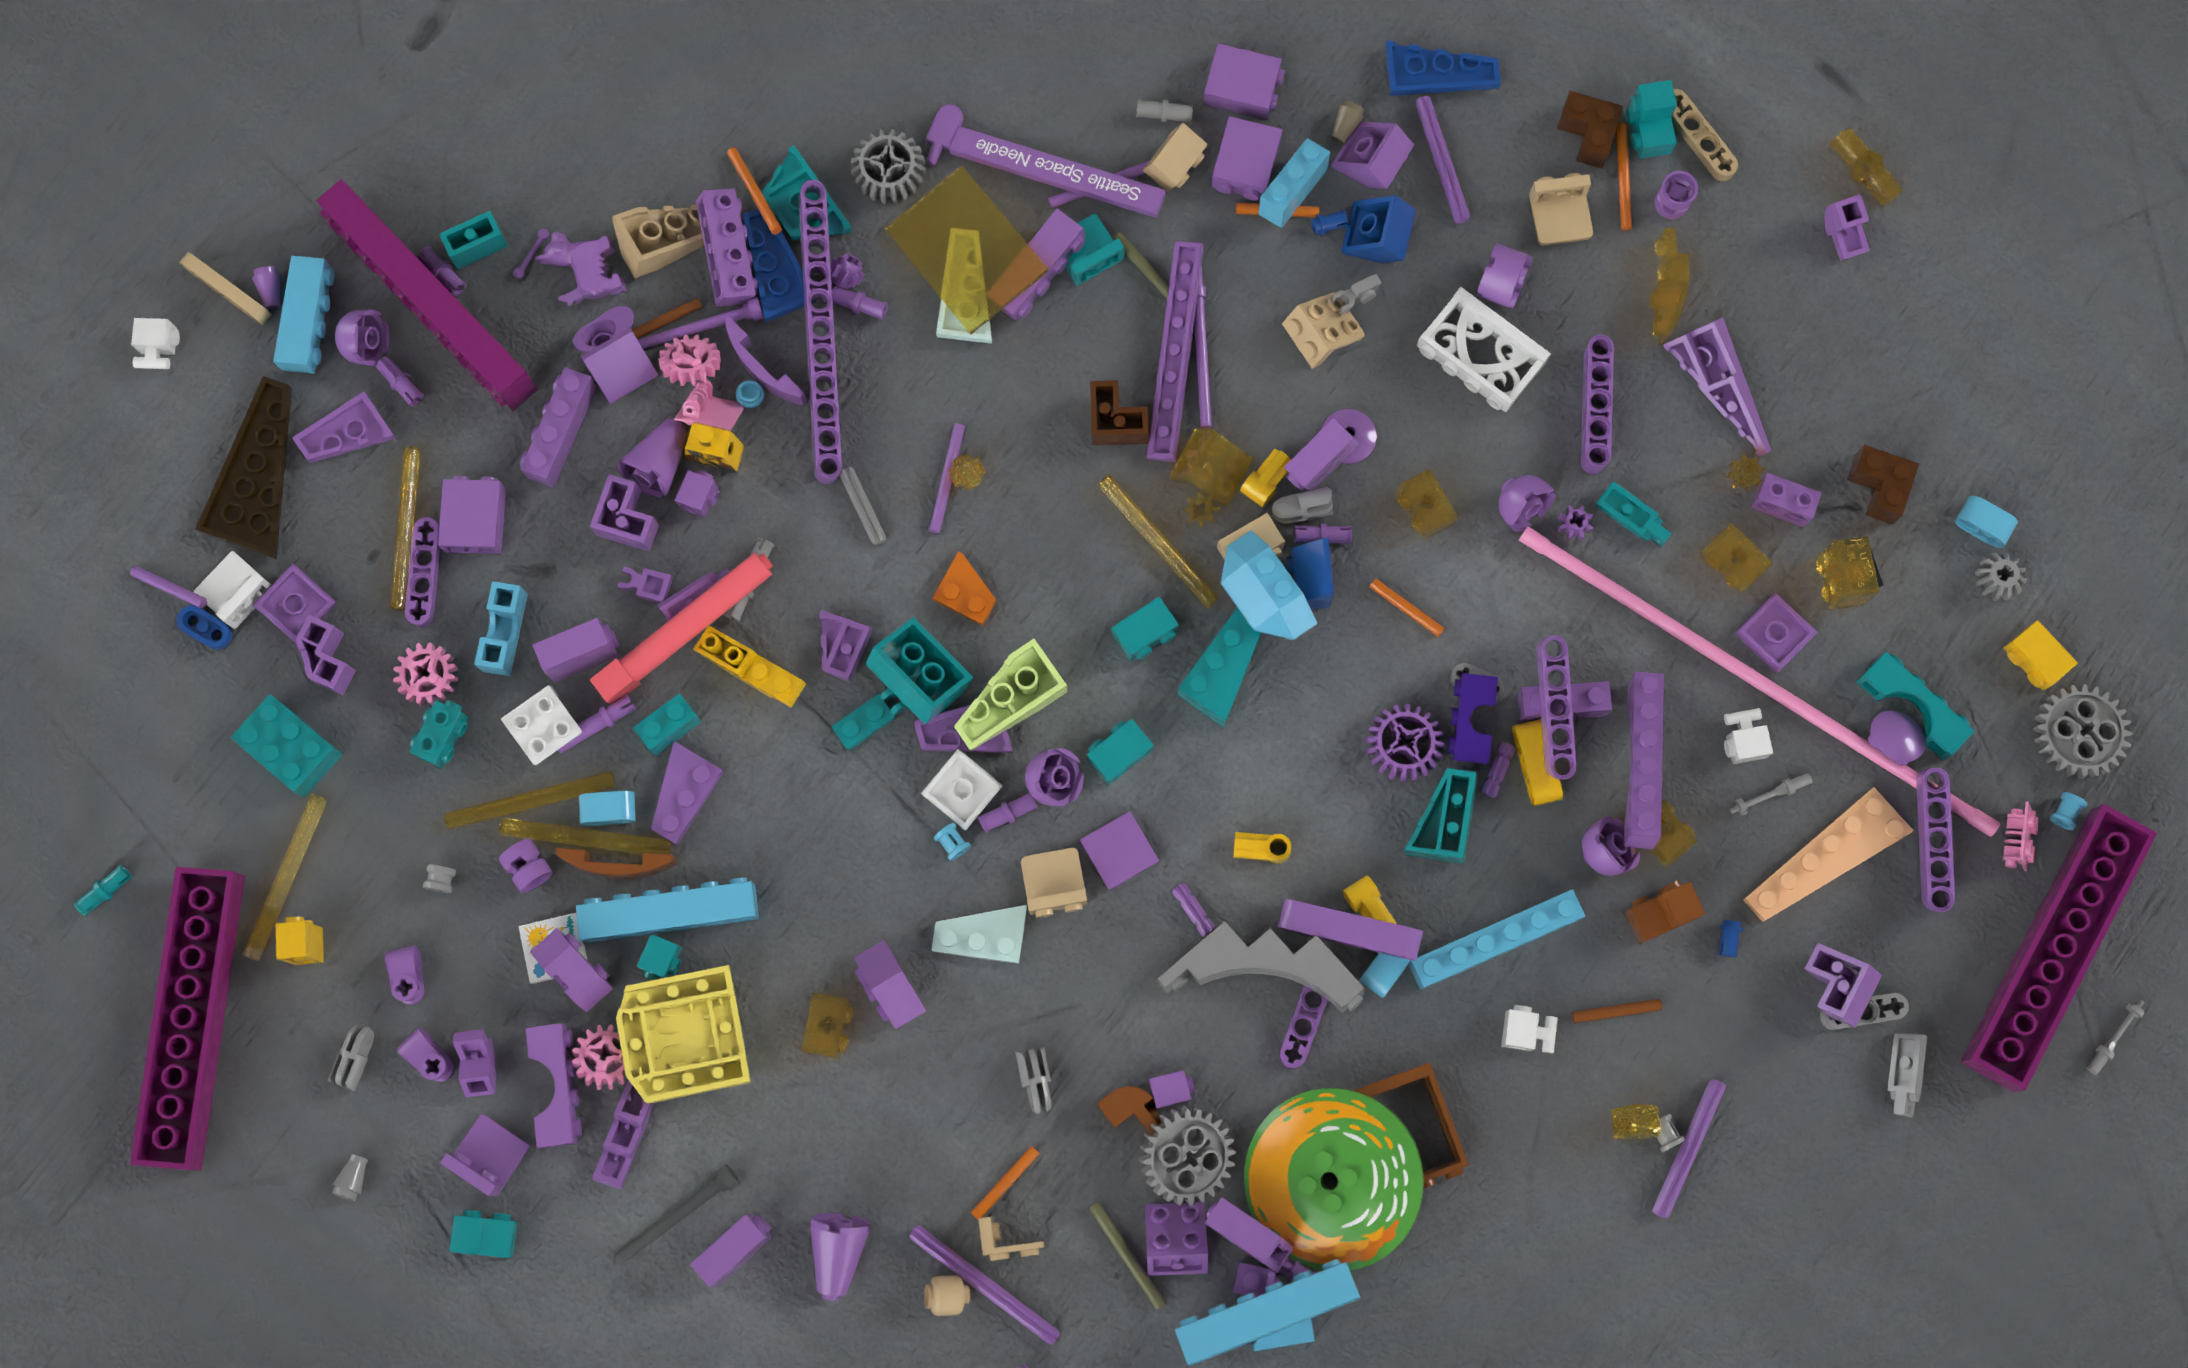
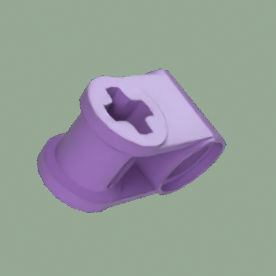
M414 945L385 952V963L389 974L392 995L397 1000L408 1005L419 1003L423 999L425 988L421 971L422 961L418 947ZM408 984L413 986V989L408 990V995L403 993L404 990L408 989Z
M417 1027L397 1048L398 1053L426 1079L443 1082L451 1078L454 1073V1063L451 1058L420 1027ZM435 1062H439L438 1068L440 1071L438 1073L434 1072L436 1070Z

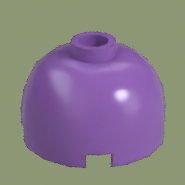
M372 309L354 310L345 314L339 320L335 331L336 346L339 353L349 362L364 366L377 365L382 352L387 354L390 344V331L388 323L381 320L379 315L382 314L379 311Z
M1522 475L1515 479L1510 478L1501 488L1502 492L1499 497L1498 509L1505 522L1515 532H1521L1527 526H1532L1527 521L1536 514H1538L1540 519L1546 514L1555 500L1556 495L1552 492L1555 490L1538 476Z
M1063 748L1048 749L1036 754L1030 760L1025 772V784L1030 795L1039 803L1052 807L1065 806L1067 803L1075 801L1082 791L1084 781L1083 772L1079 771L1077 764L1080 763L1078 757L1070 750Z
M1605 816L1586 830L1582 839L1583 857L1585 862L1597 873L1604 876H1618L1634 869L1638 865L1640 851L1635 853L1634 847H1624V822L1617 817L1612 820L1609 818L1610 816Z

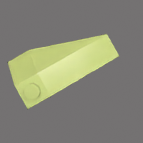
M1032 639L1008 656L1003 666L987 683L988 685L978 698L972 702L954 725V728L971 751L1068 692L1067 685L1036 640Z

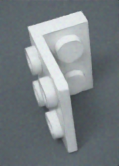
M231 551L194 590V593L207 598L206 605L216 613L215 615L233 629H236L255 609L253 604L271 587V584L240 556Z
M550 685L501 718V721L534 765H538L582 733V730Z

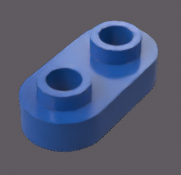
M190 605L181 609L177 615L179 629L209 648L221 650L230 644L232 640L231 628L203 609ZM198 618L197 625L191 626L192 620ZM222 632V637L219 640H215V634Z

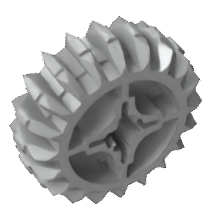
M891 129L889 135H885L884 131L880 130L879 137L876 138L870 133V141L867 142L861 139V148H855L854 155L856 157L851 159V165L854 167L851 169V174L855 178V185L861 187L863 195L870 193V198L873 201L880 196L883 204L886 203L887 198H891L892 202L896 204L897 196L900 195L906 200L908 198L907 191L915 193L916 186L914 184L921 185L923 182L921 175L925 174V167L922 166L925 164V158L923 155H920L922 153L920 146H915V140L912 137L906 140L904 132L896 137L893 129ZM898 151L904 154L910 162H904V159L897 158L894 152ZM891 159L892 166L890 165V168L887 169V173H885L886 165L889 164V161ZM866 171H872L873 174L879 175L882 182L872 179ZM902 177L901 179L893 182L896 178Z

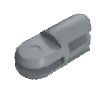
M1324 487L1281 497L1272 505V516L1280 524H1292L1332 515V490Z
M357 1024L349 1030L344 1044L338 1052L328 1077V1082L343 1088L346 1087L351 1091H356L369 1058L367 1056L374 1041V1032L369 1026Z
M1044 1047L1038 1048L1037 1053L1042 1076L1040 1075L1034 1049L1026 1051L1030 1079L1028 1078L1023 1052H1015L1022 1088H1027L1032 1112L1040 1114V1101L1043 1111L1045 1113L1049 1112L1051 1109V1098L1048 1083L1051 1082Z

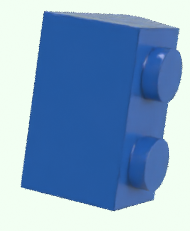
M1396 195L1353 201L1341 252L1345 255L1379 263L1404 261L1416 209Z
M1322 538L1293 547L1290 557H1286V570L1289 574H1292L1293 580L1303 592L1310 609L1329 608L1334 595L1329 538Z

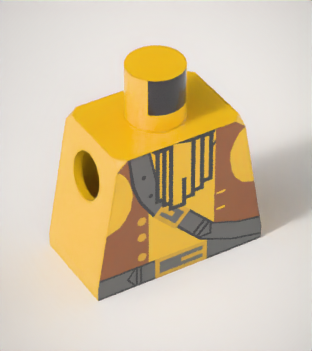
M692 423L685 447V461L737 472L744 445L728 430Z

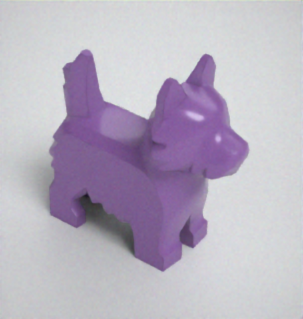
M553 232L551 243L545 247L544 254L535 257L542 265L572 266L578 287L572 292L558 297L559 301L567 303L568 306L575 302L579 304L584 299H602L610 294L617 295L627 292L624 278H620L619 273L613 274L610 279L607 278L608 274L606 271L609 269L606 266L608 263L605 258L616 253L613 241L607 235L599 240L569 242L564 233Z

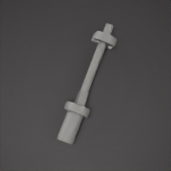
M1805 773L1791 780L1789 778L1783 779L1782 784L1777 786L1775 790L1746 802L1742 798L1734 800L1737 805L1730 808L1729 811L1731 814L1738 812L1741 816L1748 814L1746 811L1747 807L1776 795L1787 794L1791 796L1796 793L1795 790L1812 784V778L1809 773Z
M2139 999L2136 1004L2132 1005L2128 1003L2125 1008L2129 1012L2126 1019L2111 1040H2108L2104 1046L2099 1045L2096 1048L2097 1054L2086 1068L2090 1073L2098 1075L2105 1063L2114 1058L2113 1050L2118 1039L2134 1017L2139 1016L2142 1018L2145 1014L2141 1009L2144 1004L2142 1000Z

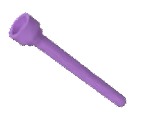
M755 297L742 304V308L638 339V342L644 350L673 341L675 337L680 339L684 335L689 336L725 325V319L728 316L734 322L745 318L758 321L764 319L762 306L759 298Z

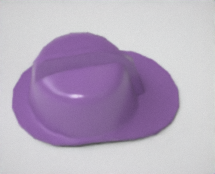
M618 306L606 311L576 332L573 338L574 347L579 351L588 353L630 328L634 321L633 311L626 306Z

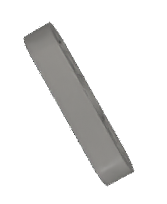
M1899 993L1872 996L1868 1003L1872 1009L1871 1017L1868 1020L1860 1018L1856 1027L1895 1021L1905 1017L1909 1010L1907 999ZM1891 999L1894 1003H1899L1900 1009H1897L1895 1012L1896 1015H1894L1893 1010L1880 1012L1879 1006L1890 1004ZM1821 1010L1820 1019L1826 1028L1830 1030L1851 1028V1026L1840 1021L1836 1024L1835 1020H1830L1829 1016Z

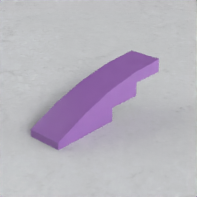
M629 1080L614 1112V1121L605 1139L603 1153L592 1176L593 1181L622 1190L654 1103L646 1104Z

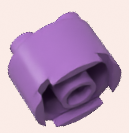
M1496 243L1476 296L1507 308H1514L1533 257Z

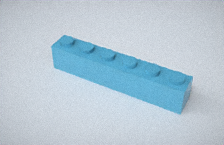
M743 877L730 879V884L719 886L718 882H705L700 884L701 888L690 890L689 886L672 887V892L660 894V890L643 891L640 897L631 898V894L614 895L611 901L602 902V898L585 899L584 904L576 905L579 940L586 944L758 920L756 886L752 881L747 882V878Z
M1572 889L1418 957L1416 961L1411 960L1408 966L1421 991L1584 918L1585 914Z
M1339 1259L1322 1265L1323 1271L1314 1275L1311 1274L1310 1270L1293 1277L1295 1282L1283 1286L1282 1282H1278L1266 1287V1294L1255 1297L1254 1293H1250L1236 1299L1238 1305L1227 1309L1225 1304L1208 1310L1210 1316L1200 1320L1195 1315L1180 1321L1181 1327L1175 1329L1187 1364L1189 1366L1195 1365L1361 1299L1347 1263L1340 1264Z

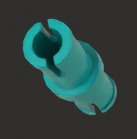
M119 864L104 879L95 881L92 884L93 888L73 904L80 914L87 917L105 900L110 901L114 897L113 893L133 877L125 867Z

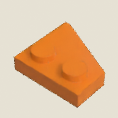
M958 551L932 599L934 602L983 627L996 604V599L963 553Z

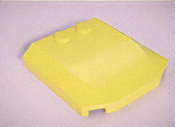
M729 965L627 985L625 987L624 997L616 1016L625 1074L646 1104L751 1083Z

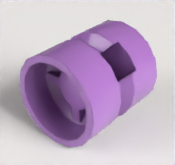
M1674 171L1668 174L1655 196L1654 204L1657 212L1664 218L1671 220L1683 217L1688 212L1698 193V184L1695 178L1684 171Z
M530 838L512 845L498 859L508 874H514L512 881L521 894L536 889L553 875V871L545 859L538 858L540 852Z

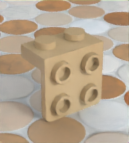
M1571 173L1564 178L1557 179L1543 177L1533 183L1529 198L1537 241L1540 245L1545 246L1591 239L1593 228L1586 196L1591 186L1589 174Z
M1335 292L1299 304L1282 323L1312 369L1320 366L1334 350L1360 341L1365 335L1350 311L1344 315L1339 313L1345 304L1342 300L1332 302V298L1336 294Z
M1062 849L1024 856L1021 859L1030 915L1036 914V918L1053 915V911L1065 909V913L1080 911L1082 906L1088 905L1077 849Z

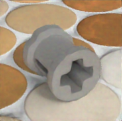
M1670 1113L1647 1125L1648 1129L1653 1130L1659 1140L1661 1152L1685 1141V1138L1679 1136L1674 1127Z

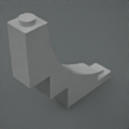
M1225 921L1157 978L1161 987L1169 993L1172 989L1177 991L1183 987L1188 981L1186 978L1188 975H1191L1201 986L1228 976L1265 974L1290 979L1309 987L1330 1001L1341 1013L1347 1009L1350 1011L1354 1010L1364 1000L1362 998L1364 987L1317 935L1293 954L1271 928L1247 947Z

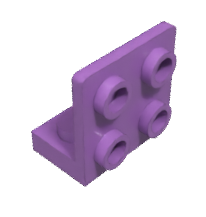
M481 1114L454 1154L446 1153L440 1164L486 1195L497 1197L529 1150L530 1144L485 1114Z
M1193 1202L1191 1206L1188 1203H1182L1181 1205L1176 1203L1145 1205L1148 1276L1208 1273L1204 1203Z

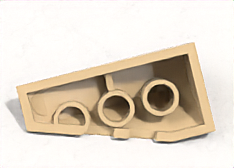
M691 205L690 208L673 209V206H664L663 209L648 210L647 207H637L612 217L621 256L634 278L657 271L705 246L697 205Z

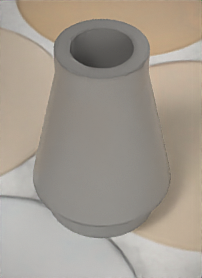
M351 1154L348 1162L332 1184L334 1187L332 1194L346 1200L355 1201L357 1195H361L368 1160Z

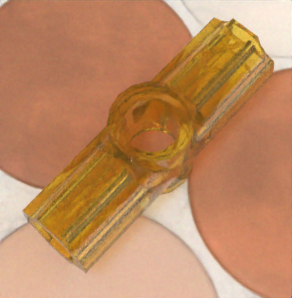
M1846 128L1831 141V147L1851 169L1850 173L1853 180L1864 184L1882 206L1888 205L1903 192V188L1882 165L1883 159L1881 155L1874 150H1869L1851 128ZM1862 164L1868 165L1871 170H1866Z

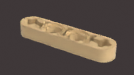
M1673 89L1676 101L1680 102L1671 117L1673 126L1716 180H1730L1737 171V159L1687 94L1682 90ZM1686 119H1694L1698 123V129H1687L1684 121ZM1710 140L1715 145V149L1711 152L1704 151L1700 146V142ZM1720 164H1728L1730 166L1728 171L1726 169L1720 170Z
M187 252L179 262L187 271L262 326L272 316L261 304L191 253Z

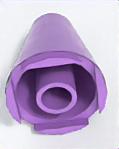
M675 418L663 421L620 460L617 469L621 476L627 480L630 477L637 483L642 493L648 496L661 498L664 495L665 497L670 490L688 440L689 432L687 431L686 424L675 420Z
M818 1213L811 1217L810 1228L817 1292L822 1294L823 1299L836 1301L840 1300V1296L847 1294L870 1232L871 1222L867 1219L852 1215V1220L842 1218L843 1214Z

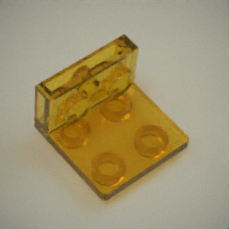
M1212 428L1194 429L1169 478L1176 483H1192L1223 506H1228L1252 462V457Z

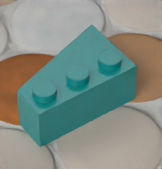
M1446 769L1424 815L1419 820L1414 834L1404 849L1406 856L1458 864L1465 863L1477 786L1476 772Z

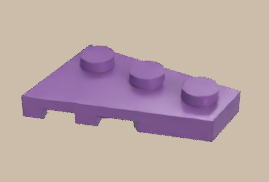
M364 391L292 437L309 463L397 439Z
M970 705L938 714L926 725L921 720L914 721L922 751L956 752L959 748L962 752L1013 753L1007 730L977 748L969 750L954 728V725Z
M674 741L651 830L678 845L724 771Z

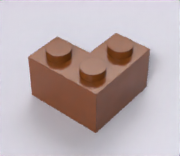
M1677 880L1658 890L1659 896L1648 900L1646 895L1630 902L1632 908L1625 911L1640 944L1690 923L1706 914L1690 881L1681 885L1680 880Z

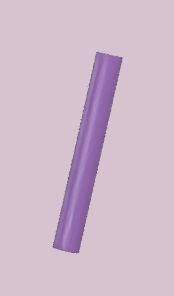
M134 566L130 571L132 577L201 609L207 604V598L138 566Z

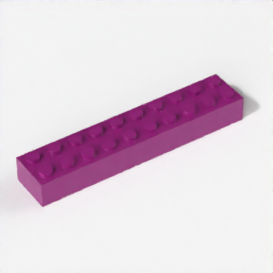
M342 179L316 200L322 208L318 213L327 222L329 227L338 236L342 237L348 247L362 258L366 266L381 278L385 286L399 297L404 306L418 317L417 319L423 326L436 336L435 338L446 350L448 349L454 355V358L464 369L467 368L472 377L483 388H486L491 397L501 407L507 405L514 411L538 390L526 371Z
M2106 804L2099 805L2090 810L1960 1063L2013 1093L2026 1090L2157 835L2155 831Z
M175 867L130 1165L202 1171L245 876L235 871Z

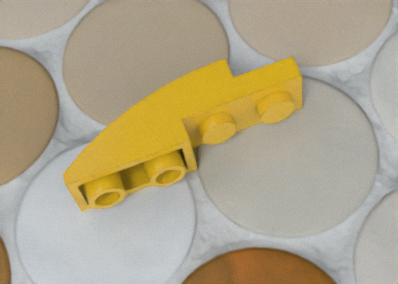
M711 626L706 628L693 648L694 651L731 675L790 708L806 686L802 679L759 656L754 650Z

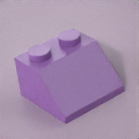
M1361 121L1349 136L1331 166L1368 188L1387 189L1393 182L1402 164L1408 158V154L1414 144L1397 124Z

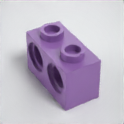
M1767 473L1758 484L1750 508L1804 528L1813 519L1822 493Z

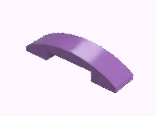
M728 316L725 319L728 336L739 360L748 373L761 386L777 397L804 406L807 403L805 393L786 374L776 381L746 350L752 345L748 335Z

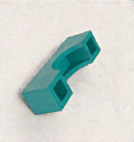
M1885 652L1859 677L1856 683L1876 701L1889 697H1899L1914 704L1924 720L1926 746L1943 761L1946 760L1963 745L1975 730L1970 727V722L1963 715L1956 714L1948 707L1947 701L1942 696L1933 694L1925 687L1926 683L1921 677L1911 674L1905 669L1901 659Z

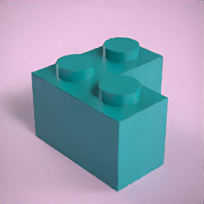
M1672 80L1640 84L1634 96H1631V102L1629 107L1626 108L1625 115L1627 124L1632 126L1631 145L1633 150H1637L1639 159L1671 154L1677 144L1671 119L1677 107Z

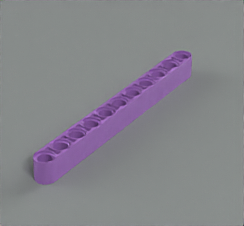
M808 180L801 187L799 214L813 463L815 478L822 484H832L839 477L842 459L827 199L824 185L817 180ZM809 192L816 193L819 199L815 201L809 200L805 194ZM809 219H816L820 222L821 226L817 228L811 227L807 221ZM818 246L823 253L815 255L808 248ZM812 273H819L824 277V280L815 282L810 278V275ZM821 300L826 307L816 309L811 302ZM815 327H822L827 331V335L817 336L813 329ZM824 354L829 359V362L820 364L815 360L814 356ZM825 381L830 385L831 389L825 392L820 391L816 387V383ZM823 408L828 409L832 413V417L823 419L818 415L817 411ZM829 436L834 444L829 447L823 446L819 442V438ZM825 463L831 464L835 468V472L830 475L825 474L820 466Z

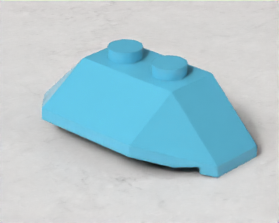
M1252 530L1227 546L1221 585L1254 631L1295 640L1317 625V621L1303 592L1270 546Z

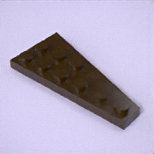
M263 376L195 530L277 560L292 388L288 384Z

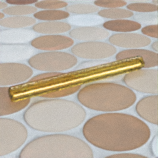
M406 446L403 450L390 608L394 611H405L421 452L415 446Z
M1107 475L1099 482L1100 489L1206 608L1213 606L1218 600L1216 593L1112 476Z
M608 771L447 812L444 814L445 825L449 829L578 797L581 794L615 787V778L613 773Z
M312 794L308 800L243 952L248 958L259 960L262 956L326 806L327 800L324 797Z
M503 818L499 824V833L504 836L638 854L670 855L672 849L671 841L508 818Z

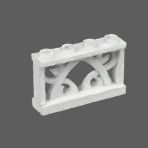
M1462 287L1458 289L1450 302L1420 336L1417 343L1422 355L1430 360L1435 359L1442 365V369L1451 376L1456 375L1464 381V385L1474 393L1479 392L1487 398L1486 400L1491 407L1496 410L1501 409L1504 412L1508 411L1536 374L1547 363L1551 355L1550 352ZM1455 308L1461 312L1457 326L1444 323ZM1477 324L1482 328V332L1472 333L1466 329L1474 331L1473 325ZM1449 330L1456 333L1455 336L1447 335L1442 338V340L1449 342V347L1443 348L1435 341V335L1439 331ZM1490 335L1497 339L1495 355L1500 363L1472 364L1467 352L1466 338L1482 340ZM1504 346L1512 350V353L1505 354L1509 360H1506L1501 352V348ZM1528 362L1532 367L1520 380L1515 369ZM1508 372L1513 379V389L1508 392H1502L1494 386V382L1500 380L1505 386L1506 376L1504 373Z

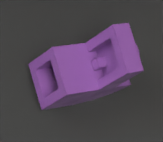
M1861 194L1827 206L1824 215L1827 236L1832 235L1840 261L1870 251L1862 227L1863 223L1870 220Z
M484 1029L454 1033L453 1044L460 1059L458 1080L465 1097L495 1094L497 1069L492 1038L487 1039Z

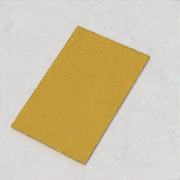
M963 166L959 167L885 228L970 335L1049 271Z

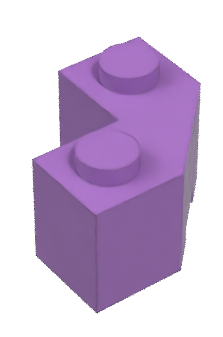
M308 615L295 640L303 658L307 678L317 685L343 696L356 672L347 663L332 657L344 633L335 626Z
M556 928L535 946L530 953L551 978L553 977L563 987L564 992L587 1013L613 989L606 980L610 975L599 963L593 966L578 950L581 944L570 932L565 936Z

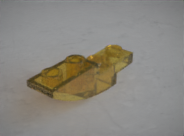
M1664 228L1660 237L1655 241V252L1657 256L1660 255L1661 265L1658 266L1659 282L1653 292L1650 293L1649 302L1650 308L1655 309L1652 331L1653 335L1658 337V345H1663L1677 324L1685 304L1689 286V254H1678L1675 228Z

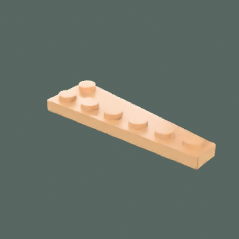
M1873 787L1747 895L1743 901L1764 922L1909 835L1914 830Z

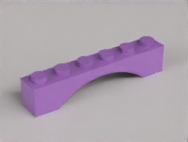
M1635 671L1628 684L1627 713L1630 725L1631 757L1624 821V847L1654 849L1661 838L1664 674Z

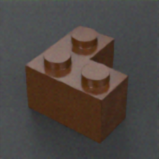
M1569 91L1557 129L1583 136L1576 159L1577 162L1603 169L1614 139L1623 108L1622 105Z
M1118 380L1090 381L1092 446L1148 444V406L1119 407Z
M1864 445L1854 456L1847 480L1874 489L1866 515L1892 525L1901 518L1919 463Z

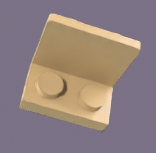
M993 1217L979 1218L983 1256L990 1255V1261L1009 1259V1252L1020 1251L1021 1257L1039 1255V1248L1045 1247L1044 1241L996 1247V1241H1001L1000 1224L998 1222L994 1223Z

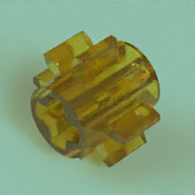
M963 454L952 461L953 468L948 471L955 486L958 487L962 484L964 489H972L982 482L981 475L986 473L979 457L976 456L972 459L970 454Z
M1742 454L1739 462L1732 460L1729 466L1734 470L1730 471L1726 477L1732 478L1734 482L1733 488L1740 486L1744 487L1745 491H1749L1752 483L1754 485L1761 483L1762 479L1757 475L1761 474L1765 468L1759 467L1757 463L1758 457L1751 459Z
M1203 491L1198 492L1197 500L1191 496L1187 497L1188 502L1191 504L1183 509V512H1189L1191 516L1188 523L1196 520L1199 521L1200 527H1204L1205 519H1208L1210 522L1216 520L1212 513L1219 510L1220 507L1213 506L1214 495L1204 498ZM1204 503L1206 505L1204 511L1207 514L1198 515L1196 513L1198 510L1196 504Z

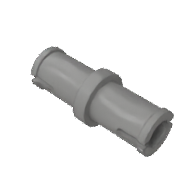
M1138 99L1136 117L1161 119V122L1174 120L1191 123L1193 105L1168 103V100L1154 102Z

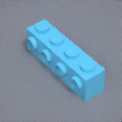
M291 256L273 360L282 371L315 374L316 366L321 362L320 342L326 333L325 312H328L330 309L329 288L333 285L335 279L333 268L324 258Z

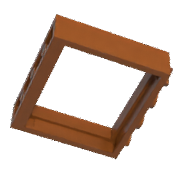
M1430 1063L1353 1090L1374 1097L1423 1079L1454 1160L1423 1172L1424 1188L1435 1185L1434 1178L1445 1175L1448 1180L1464 1174L1462 1168L1469 1166Z

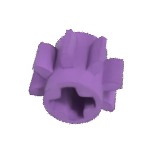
M851 254L840 255L838 259L834 258L830 265L832 271L831 280L843 289L854 287L855 284L860 285L865 276V273L861 271L863 268L862 262Z
M1569 505L1566 509L1567 515L1560 514L1557 518L1563 522L1557 531L1564 532L1567 535V541L1571 537H1577L1579 541H1582L1584 538L1583 531L1590 533L1593 529L1588 524L1593 515H1587L1583 511V505L1579 509L1574 510ZM1573 519L1574 522H1580V526L1578 527L1576 524L1571 525L1570 521Z

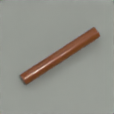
M697 297L631 330L636 339H639L703 306Z
M1660 999L1573 1011L1572 1020L1573 1023L1660 1011L1662 1010V1004Z

